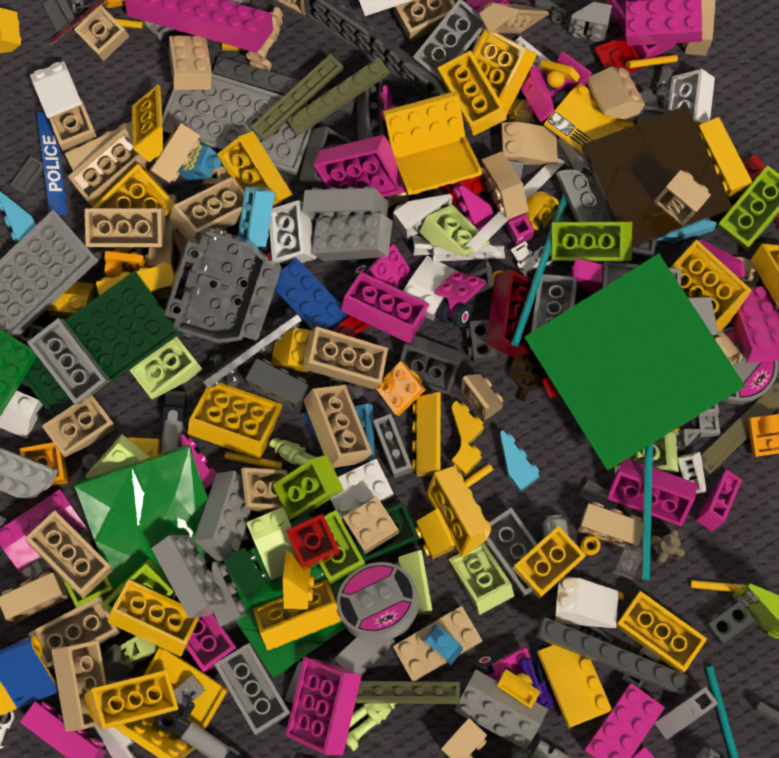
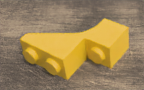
M455 401L451 412L460 438L461 447L457 455L451 460V464L461 474L466 476L481 461V452L474 445L471 447L470 444L483 432L484 427L482 426L483 422L477 416L473 417L469 413L470 410L465 404H459Z

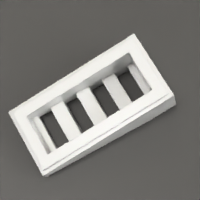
M700 452L678 457L682 478L699 483L696 494L706 492ZM695 468V471L689 472V469ZM697 476V479L690 480V477Z

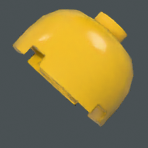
M535 192L526 199L529 211L525 215L533 229L539 230L538 227L542 223L544 228L556 214L555 206L559 205L558 199L546 192Z

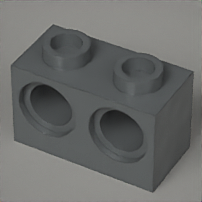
M489 319L470 321L469 328H466L467 339H471V346H468L469 358L473 357V363L496 361V349L486 345ZM482 329L485 334L479 336L475 333V330ZM484 347L487 349V352L480 354L477 349Z
M731 601L723 607L725 611L719 615L716 612L708 618L709 623L705 626L719 645L724 644L755 621L741 601L737 603ZM734 610L741 614L740 621L733 618L732 613ZM718 622H722L725 625L724 632L717 630L716 625Z

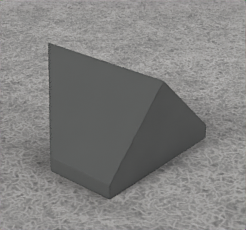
M485 259L468 274L486 280V284L474 295L490 294L494 287L492 268L488 260Z

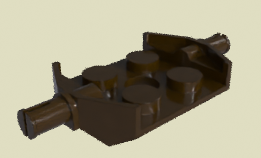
M533 351L526 355L514 357L509 377L521 389L517 400L521 401L524 394L522 402L526 401L529 390L544 388L542 380L549 377L540 361L537 364H531L528 361L529 356L535 355Z

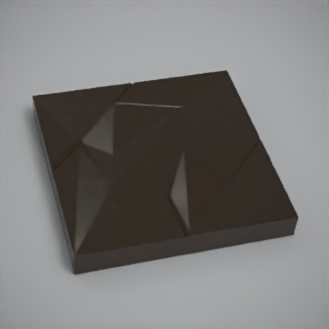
M688 105L593 140L582 146V151L612 221L632 222V249L728 212L732 208ZM680 170L691 174L693 180L698 184L704 185L708 189V193L711 194L684 226L654 202Z

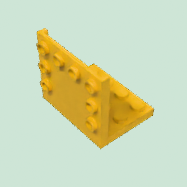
M457 91L383 111L389 143L408 195L418 194L422 191L436 189L440 186L454 184L458 181L482 175V169L465 136Z
M160 647L143 676L167 670L172 688L175 690L193 675L205 691L192 701L195 704V708L187 718L206 730L229 689L174 653ZM159 715L113 727L158 758H185L195 749L172 732L162 730L158 726ZM170 715L165 716V718L169 721L174 720L173 717Z

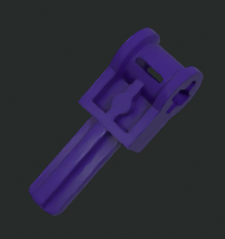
M529 657L520 659L523 673L529 675L533 682L532 686L541 692L535 702L550 708L553 705V699L548 693L545 682L537 680Z

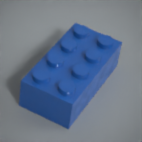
M297 258L281 270L274 294L292 313L296 311L302 320L300 322L308 330H313L317 326L331 331L348 318L347 314L341 311V304Z

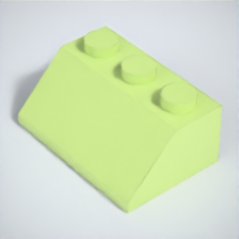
M422 550L398 557L399 562H396L395 565L403 568L411 576L418 591L419 608L416 616L432 614Z

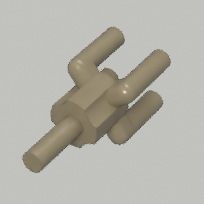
M672 530L663 538L658 536L651 538V547L657 545L660 552L659 556L655 559L656 565L663 564L668 556L673 555L678 560L685 555L684 549L679 547L681 542L678 538L677 530Z

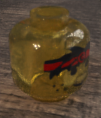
M526 98L524 100L517 99L508 111L510 122L529 124L535 115L531 104Z

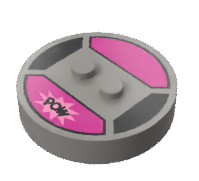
M734 327L725 328L719 334L724 333L728 336L742 354L741 362L739 364L735 362L732 366L746 387L723 401L731 404L753 402L762 397L775 382L778 373V360L747 364Z
M387 562L370 563L356 569L342 583L337 596L338 612L345 627L354 636L371 642L386 641L400 635L412 624L419 608V595L413 579L403 568Z

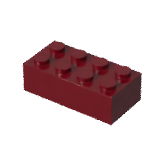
M511 269L495 275L486 345L514 358L530 353V345L526 341L525 336L530 334L532 330L536 296L519 346H513L511 342L533 280Z

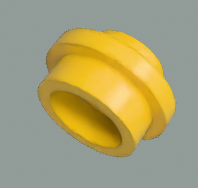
M586 536L581 541V550L587 555H595L600 550V541L595 536ZM588 542H592L594 544L593 549H589L587 547Z

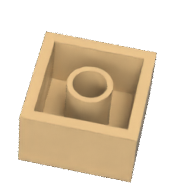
M101 5L74 29L77 35L103 61L130 37L126 30Z
M83 102L79 106L49 118L64 154L71 148L84 145L90 139L98 138Z
M377 496L343 517L344 522L364 554L399 533L398 528Z
M468 718L441 750L449 758H473L471 753L475 749L480 750L487 741L484 738L487 735Z

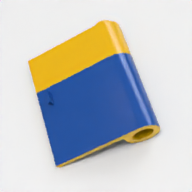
M36 636L0 649V716L59 692L57 683L41 659L42 645Z

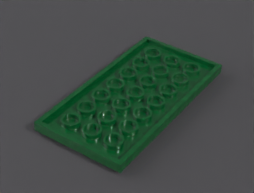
M136 270L65 320L111 380L96 393L181 334V331L173 328V320L170 317L164 316V308ZM37 356L24 380L52 418L74 405V403Z

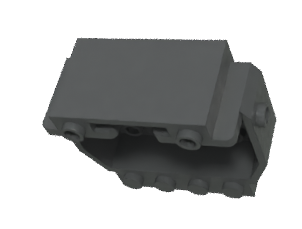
M220 228L202 229L199 238L188 234L165 304L164 316L173 318V328L181 331L182 335L193 338L194 335L217 343L239 341L243 337L258 341L282 269L280 263L268 260L267 256L251 241L228 234L226 230ZM193 250L198 251L197 257L191 256ZM186 261L193 263L189 270L184 269ZM180 278L186 280L182 299L175 297ZM212 280L217 282V285L214 287L209 284ZM246 280L247 285L241 286L240 282ZM240 298L242 301L240 304H236L234 300Z

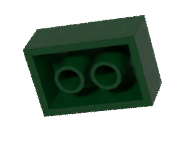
M404 502L386 509L399 530L397 535L364 554L355 539L365 564L419 542V536Z
M243 548L223 560L243 595L249 601L270 590L268 584L271 582L263 569H258L261 565L251 550L247 552Z

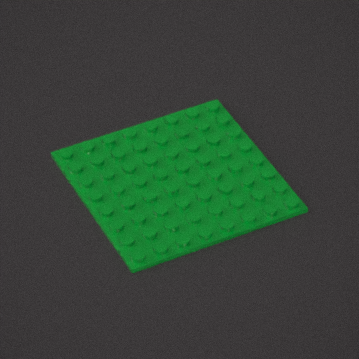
M660 254L655 255L525 336L526 341L607 471L746 387Z

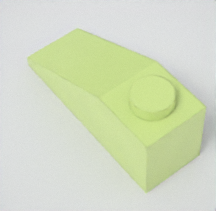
M136 636L121 645V660L135 664L155 654L160 647Z

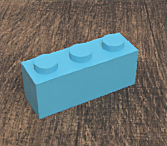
M246 186L238 237L251 241L256 247H266L269 225L272 218V207L275 200L274 191L266 187Z

